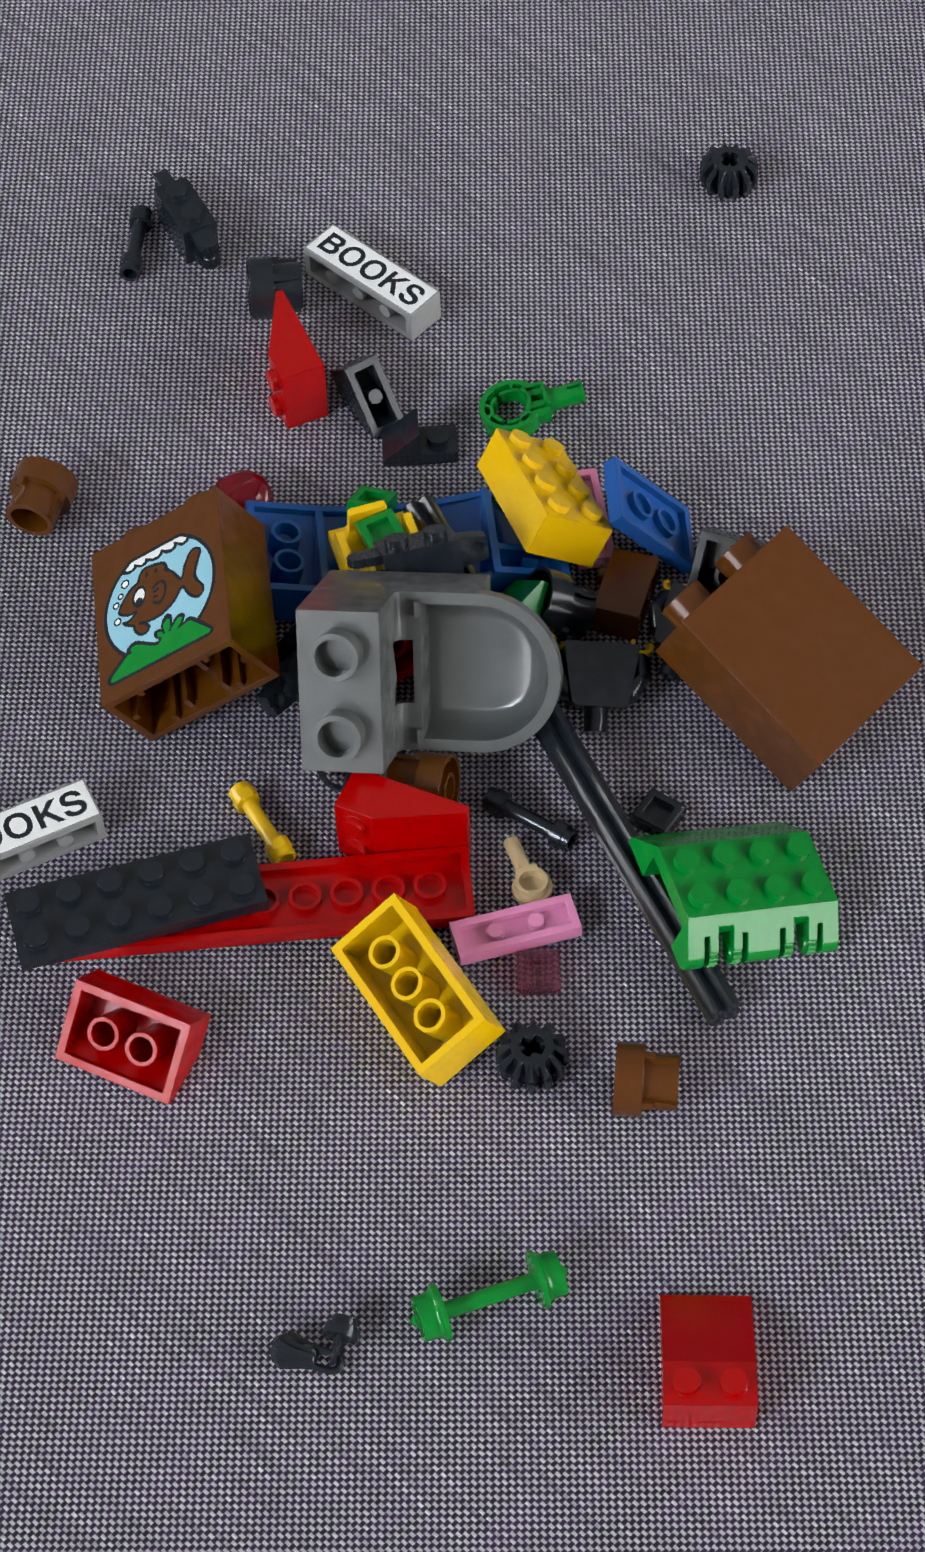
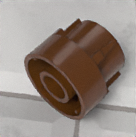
M33 456L20 460L9 484L12 498L6 510L8 522L25 533L46 537L52 532L59 517L69 512L79 489L76 477L63 465L47 458Z
M416 751V755L397 753V758L395 757L390 763L386 778L459 802L461 776L459 762L455 754Z
M617 1041L612 1116L641 1118L642 1110L677 1112L680 1054L647 1052L646 1043Z

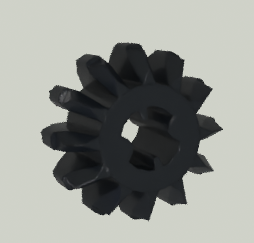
M723 142L720 149L710 147L709 152L703 155L700 161L699 180L701 186L706 188L708 196L718 194L720 201L725 197H730L733 201H736L738 195L748 197L751 189L756 188L758 182L759 164L757 157L752 156L750 148L740 149L738 143L731 147Z
M533 1018L529 1023V1027L524 1028L516 1021L513 1026V1033L504 1032L500 1037V1046L495 1051L496 1061L500 1064L499 1074L501 1078H510L511 1086L514 1090L523 1084L527 1085V1090L531 1095L537 1085H541L549 1092L552 1087V1079L562 1081V1078L565 1076V1066L569 1063V1051L565 1048V1037L563 1034H554V1027L551 1022L543 1028H539Z

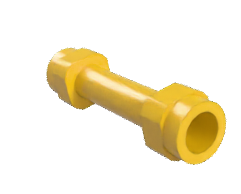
M248 781L236 783L229 790L228 795L238 813H245L265 842V853L271 863L294 861L297 853L293 849L292 843L286 835L278 834L260 807L259 794L254 786Z

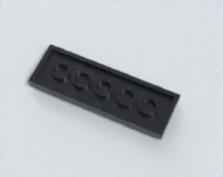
M249 833L4 893L22 971L270 910Z

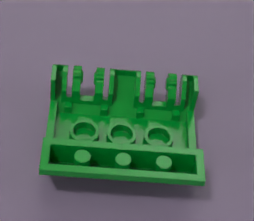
M776 821L631 837L629 843L642 876L661 874L682 926L681 931L671 946L681 970L700 969L703 965L704 968L715 967L719 957V933H722L723 959L730 965L739 964V962L747 963L777 959L778 957H790L792 952H794V924H796L798 950H800L802 955H810L814 952H834L837 950L839 942L838 899L808 831Z

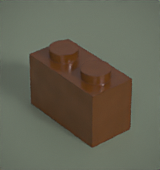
M618 548L613 549L609 562L603 561L598 575V584L601 585L598 592L593 591L597 597L592 631L630 640L636 639L638 641L658 583L659 557Z

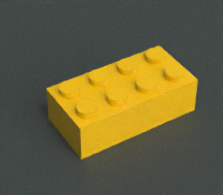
M496 428L477 467L525 551L592 568L613 529L605 518L604 511L598 506L591 495L590 488L585 485L577 472V467L566 454L565 447L552 438L542 440L531 437L518 429H514L511 432Z
M395 893L330 948L419 1076L441 1087L506 1031L418 909Z

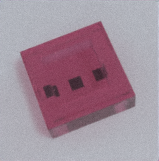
M558 949L516 951L519 995L561 993Z

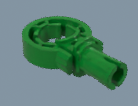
M581 379L548 388V385L544 386L542 381L529 384L522 380H505L491 386L483 394L479 403V413L482 425L490 436H493L496 428L511 432L514 429H518L530 436L542 423L553 421L552 415L555 414L554 411L573 405L584 404L587 401ZM499 400L502 404L510 401L519 402L525 407V411L520 417L508 419L507 425H504L503 419L496 415V411L499 409Z

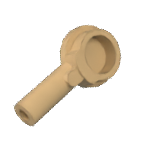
M512 836L507 838L503 845L515 869V879L511 886L514 899L520 904H526L551 898L553 893L551 878L545 871L538 868L537 864H530L518 837Z

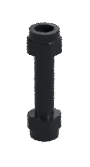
M136 205L130 212L129 225L131 235L127 253L121 256L119 270L120 276L126 281H137L143 272L144 264L141 253L145 233L150 232L153 223V211L146 205Z
M491 787L483 799L482 808L489 811V814L498 819H502L505 815L547 837L548 845L557 850L561 849L568 852L577 839L578 830L572 828L571 824L561 819L554 823L512 801V794L501 788Z

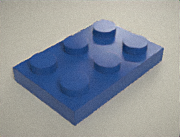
M616 456L603 463L604 488L608 503L607 517L611 526L636 541L641 548H646L658 556L666 565H671L684 575L690 572L695 553L689 508Z

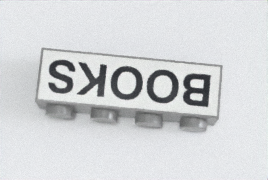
M332 224L304 247L305 268L308 275L409 340L413 341L441 317L440 291L433 284L424 282L410 273L406 267L394 263L383 256L379 250L372 249L358 240L352 233L345 232Z
M84 778L72 783L62 784L55 790L35 798L22 800L17 805L0 811V881L107 837L102 814Z

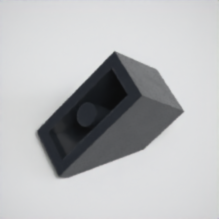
M377 354L361 356L330 371L344 405L372 439L381 436L384 431L404 417Z

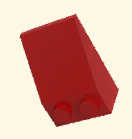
M283 290L275 292L268 351L270 370L265 371L268 385L273 392V395L268 396L271 411L275 417L281 416L286 428L290 429L329 415L325 369L321 358Z
M351 773L334 805L339 851L343 852L346 856L467 845L469 856L471 854L470 806L374 773Z
M660 1295L662 1427L755 1428L758 1411V1386L751 1296Z

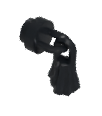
M335 1313L332 1315L331 1320L325 1322L322 1335L333 1341L332 1349L314 1344L292 1330L285 1334H280L270 1343L271 1360L279 1369H307L328 1375L338 1374L343 1370L345 1364L344 1357L341 1354L343 1345L354 1346L358 1343L361 1333L357 1328L359 1321L349 1315ZM319 1354L330 1357V1366L317 1363Z

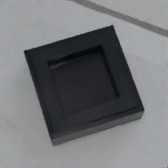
M651 788L630 816V822L634 827L649 835L673 833L686 815L687 806Z

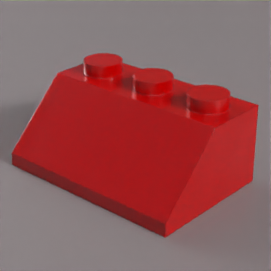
M97 969L77 978L75 981L54 1058L168 1105L172 1103L200 1055L211 1014Z

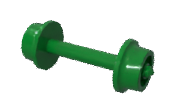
M531 1249L525 1252L529 1273L443 1302L434 1282L430 1283L425 1292L411 1297L414 1314L411 1317L410 1323L419 1328L424 1342L436 1339H444L446 1342H450L453 1340V1333L449 1319L534 1290L541 1306L544 1309L550 1308L553 1300L568 1294L565 1278L568 1268L561 1265L554 1250L535 1253Z

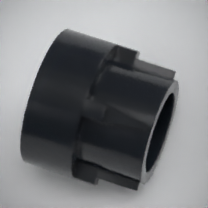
M270 256L246 257L247 294L251 320L271 319L273 317L275 292L283 290L295 313L302 312V272L300 262H297V259H279V257Z
M545 566L534 569L526 580L548 582L540 618L554 635L569 636L575 639L583 638V635L589 630L596 613L597 597L590 589L574 585L571 576Z

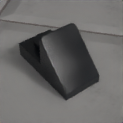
M417 408L411 410L381 434L383 467L458 463L456 424L419 426Z

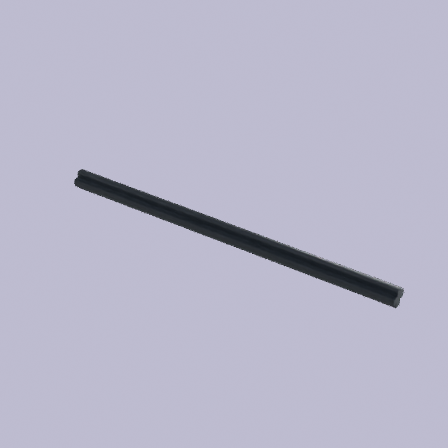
M423 495L418 502L410 501L404 508L405 513L411 512L418 532H421L428 525H449L431 495ZM474 564L464 567L465 574H479ZM557 702L551 716L535 736L710 1026H718L725 1019L734 1018L741 1011L739 1008L741 1003L718 965L704 968L703 965L700 969L692 970L680 969L671 946L681 931L682 926L661 874L642 876L629 843L631 837L639 835Z

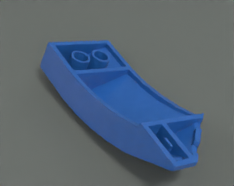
M483 485L480 491L434 499L455 533L482 531L486 535L489 558L474 563V566L479 574H490L491 591L502 593L515 580H526L528 575L540 566H545L571 576L569 562L525 551L500 505L493 500V493ZM246 500L245 510L264 524L274 619L275 621L296 622V608L330 570H340L328 540V531L347 525V506H319ZM409 502L398 503L393 512L403 511L405 513L404 508Z

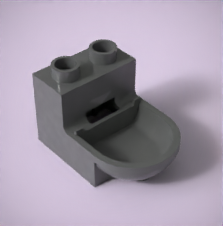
M330 570L295 610L302 770L384 774L396 754L402 750L477 753L506 750L528 740L543 727L551 716L561 693L563 682L562 659L552 632L531 608L510 596L491 591L490 574ZM398 640H413L414 700L395 702L397 673L393 643Z

